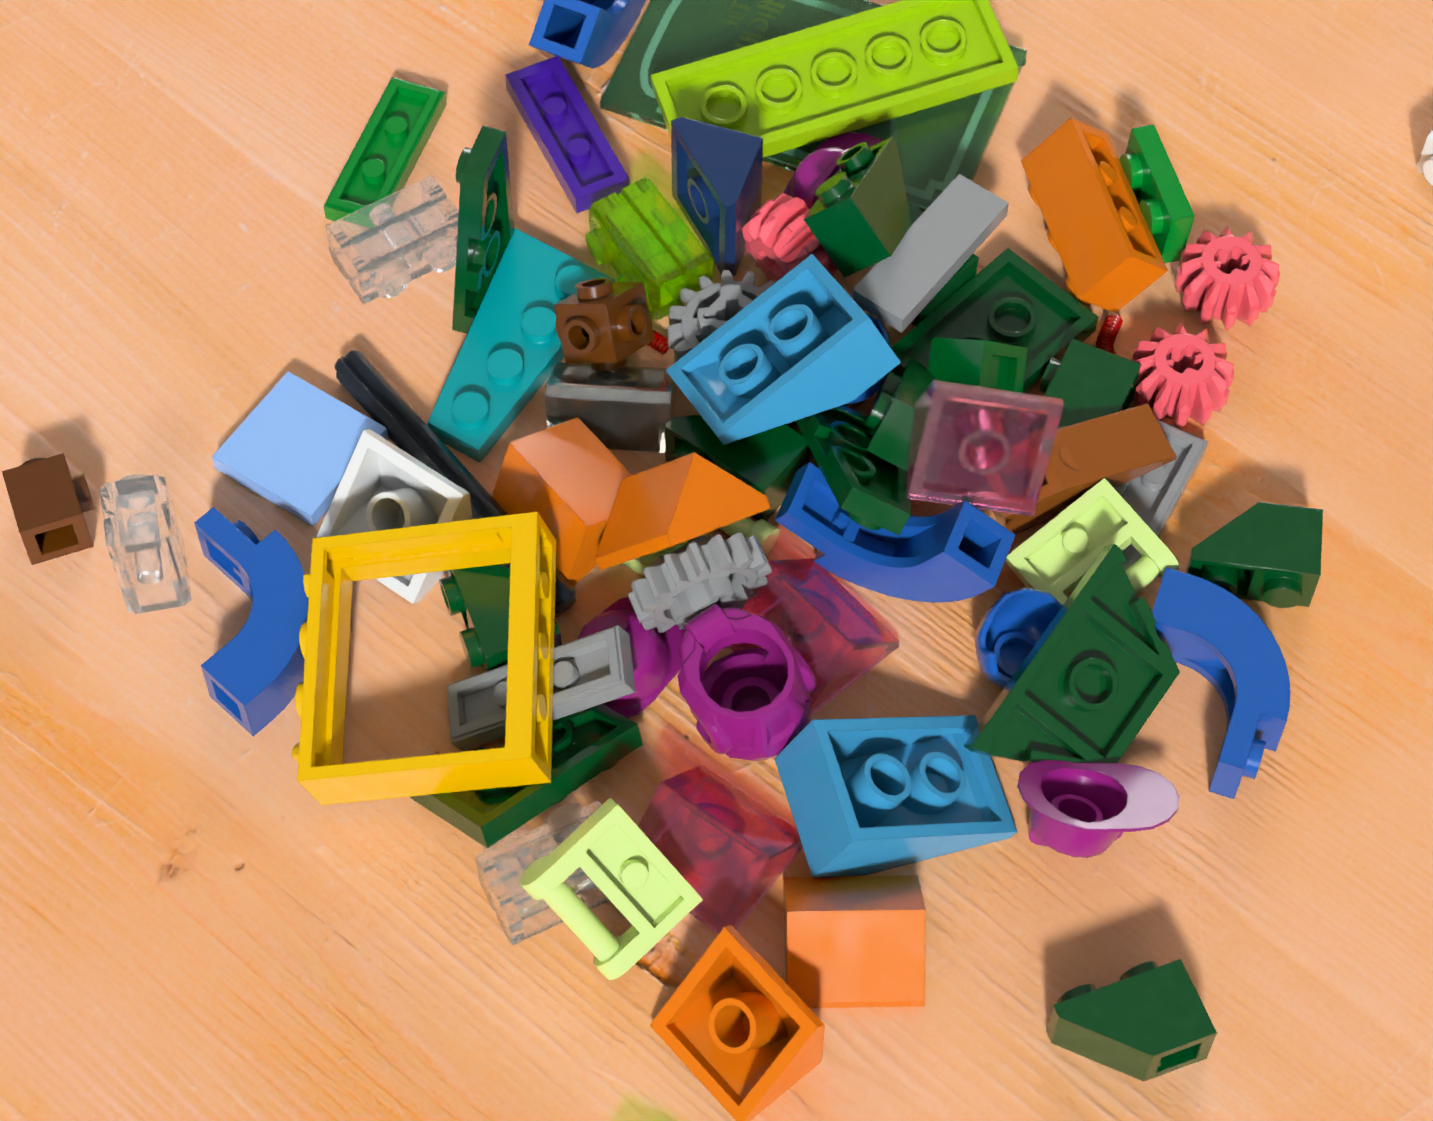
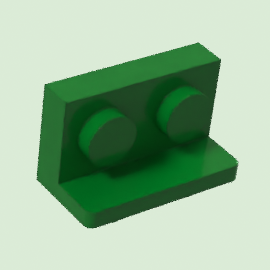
M1155 125L1132 128L1126 153L1122 154L1119 160L1164 263L1180 261L1181 253L1186 247L1195 215Z

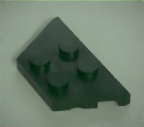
M1116 544L1104 546L968 738L964 747L970 752L1029 764L1042 760H1060L1074 763H1118L1180 671L1167 644L1162 642L1156 633V620L1145 597H1137L1122 566V563L1126 562L1127 559L1122 549Z

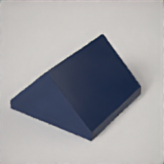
M685 117L677 118L671 121L672 196L720 274L722 275L723 270H729L734 277L746 251V241L743 238L742 228L748 223L756 210L761 207L763 138Z

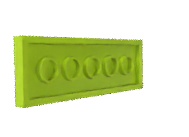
M901 0L650 76L652 90L670 137L671 121L685 117L763 138L764 158L1018 81L1019 67L989 0Z

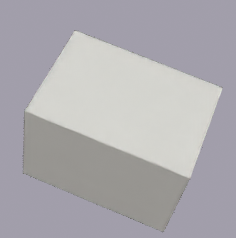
M363 430L316 538L471 520L473 517L470 493L372 430ZM448 570L377 578L376 580L412 604H415L425 597Z

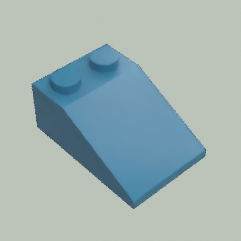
M811 254L666 371L725 445L850 403L901 362L871 319L816 257Z
M976 715L812 720L775 758L812 877L869 875L1009 839L1016 834L1017 829L991 757L970 752L964 747V744L978 726Z

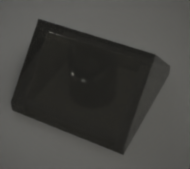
M557 362L545 384L547 428L578 417L608 449L665 453V425L672 417H675L677 384L665 368L622 366L612 370L594 371L591 369V364Z

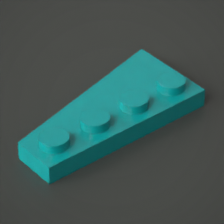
M515 228L428 420L430 429L444 444L481 463L564 359L562 343L556 332L554 304L576 293L575 286L580 282L595 278L611 277Z

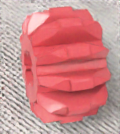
M784 193L763 204L742 228L743 238L746 241V251L754 257L756 261L755 266L766 274L768 281L773 280L777 282L811 254L834 277L838 268L803 220L810 209L803 199L793 198Z
M1228 225L1220 233L1219 237L1203 230L1201 236L1197 238L1196 244H1187L1186 249L1181 253L1180 268L1177 269L1176 292L1183 295L1184 311L1201 310L1202 325L1213 318L1219 319L1227 331L1235 324L1236 319L1251 326L1254 320L1258 318L1259 312L1268 311L1276 295L1275 288L1278 285L1280 271L1279 264L1271 261L1273 256L1271 254V245L1254 246L1252 231L1240 238L1233 236Z
M1182 322L1174 330L1173 335L1157 327L1155 332L1151 334L1150 340L1140 341L1134 350L1132 361L1142 364L1134 394L1135 405L1140 406L1148 403L1150 408H1153L1152 412L1156 419L1173 418L1179 429L1187 424L1188 417L1204 426L1207 420L1211 418L1212 411L1221 412L1222 407L1228 401L1230 393L1228 388L1232 385L1234 370L1233 363L1226 361V343L1208 344L1207 328L1196 336L1187 334Z

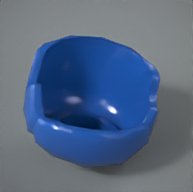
M1028 587L1004 593L984 614L976 632V655L981 671L987 674L989 681L1003 690L1063 606L1050 593Z

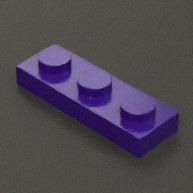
M555 56L505 74L507 92L576 213L630 194V179L559 57Z

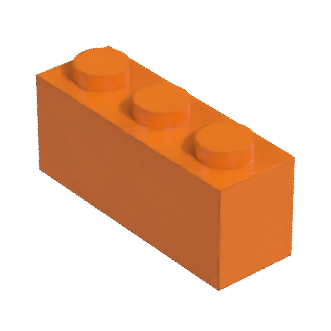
M1070 117L1021 160L1030 183L1028 192L1032 200L1041 209L1049 228L1047 230V238L1052 247L1059 253L1068 274L1066 276V284L1071 293L1080 302L1093 304L1116 313L1168 271L1107 133Z

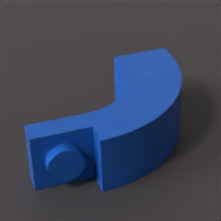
M544 0L529 46L589 68H597L606 63L621 47L636 23L646 0Z
M810 462L797 470L775 518L776 522L818 549L813 562L823 569L863 588L887 596L919 602L960 601L972 598L995 587L1015 537L1014 533L966 500L937 515L925 517L910 516L900 535L884 528L880 530L867 529L853 521L847 514V511L840 509L821 469Z
M213 507L194 522L203 555L252 600V608L240 632L205 661L201 668L210 697L247 732L255 736L287 707L295 697L298 683L304 680L305 659L300 649L299 631L302 623L307 622L309 599L304 590V572L301 563L289 543L276 529L262 541H259L254 532L244 522L236 520L231 523Z
M1166 567L1152 610L1156 620V633L1160 640L1167 644L1175 662L1201 674L1213 685L1222 699L1226 711L1227 726L1209 792L1234 799L1242 776L1255 779L1264 748L1276 752L1290 708L1291 691L1286 662L1271 631L1262 619L1238 597L1205 579Z

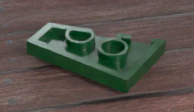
M841 405L796 420L840 509L847 511V514L853 521L867 529L880 530L884 528L900 535L911 515L910 473L866 450L874 429L865 425L867 416Z

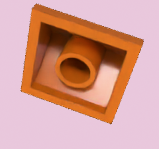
M576 417L510 442L492 497L508 515L529 512L539 513L556 539V568L575 587L597 565L595 556L621 481L633 474L584 422Z
M694 452L622 479L595 560L600 571L675 546L768 510L771 507L766 495Z
M918 875L822 878L783 877L786 984L809 1008L924 1007L926 908Z
M732 925L725 926L650 1024V1027L735 1121H751L822 1062L825 1024Z

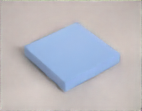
M288 371L212 456L214 468L314 527L328 511L363 430L370 429L387 441L389 439L385 426Z

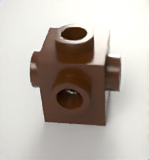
M611 278L586 280L575 286L576 293L554 304L556 332L562 343L566 364L590 363L591 369L594 371L616 369L627 364V356L655 340L644 281L612 282Z

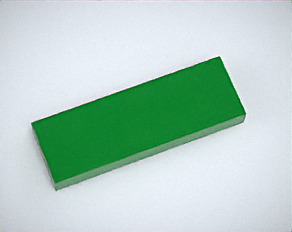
M395 77L390 79L324 204L326 219L377 234L381 233L447 105L444 91Z

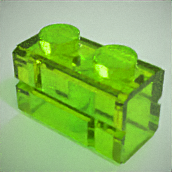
M644 177L624 187L620 194L617 195L614 192L592 203L590 209H588L590 232L586 233L585 239L590 253L600 265L609 262L617 273V282L644 281L650 317L658 321L669 315L671 306H680V291L683 288L698 293L699 277L705 275L714 284V259L650 179Z

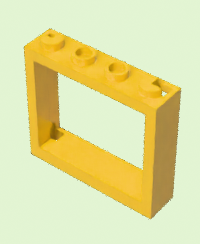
M529 512L312 538L310 574L303 575L304 590L309 599L307 622L302 623L299 631L300 649L305 659L304 680L298 683L295 693L296 709L301 719L300 743L294 745L291 755L298 762L297 781L321 805L551 783L556 539L539 513ZM510 563L505 748L343 764L353 581Z

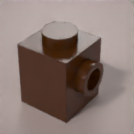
M64 453L48 458H34L24 462L21 466L2 471L19 533L32 565L93 547L83 513L95 510L84 473L72 477Z

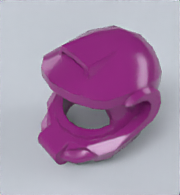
M714 603L683 625L686 633L679 645L681 670L678 674L680 693L697 720V731L713 751L736 759L750 761L768 760L777 756L810 723L812 717L811 693L815 691L817 683L815 676L806 661L777 624L738 607L720 608ZM749 643L762 647L737 650L714 661L706 669L709 661L721 649L730 645Z

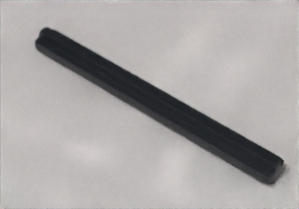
M352 350L345 357H341L336 361L334 365L337 371L336 378L374 421L387 428L388 436L398 448L470 493L473 519L508 515L362 352ZM510 563L503 564L504 566L510 568ZM556 568L555 617H559L566 610L571 609L577 600L575 588Z

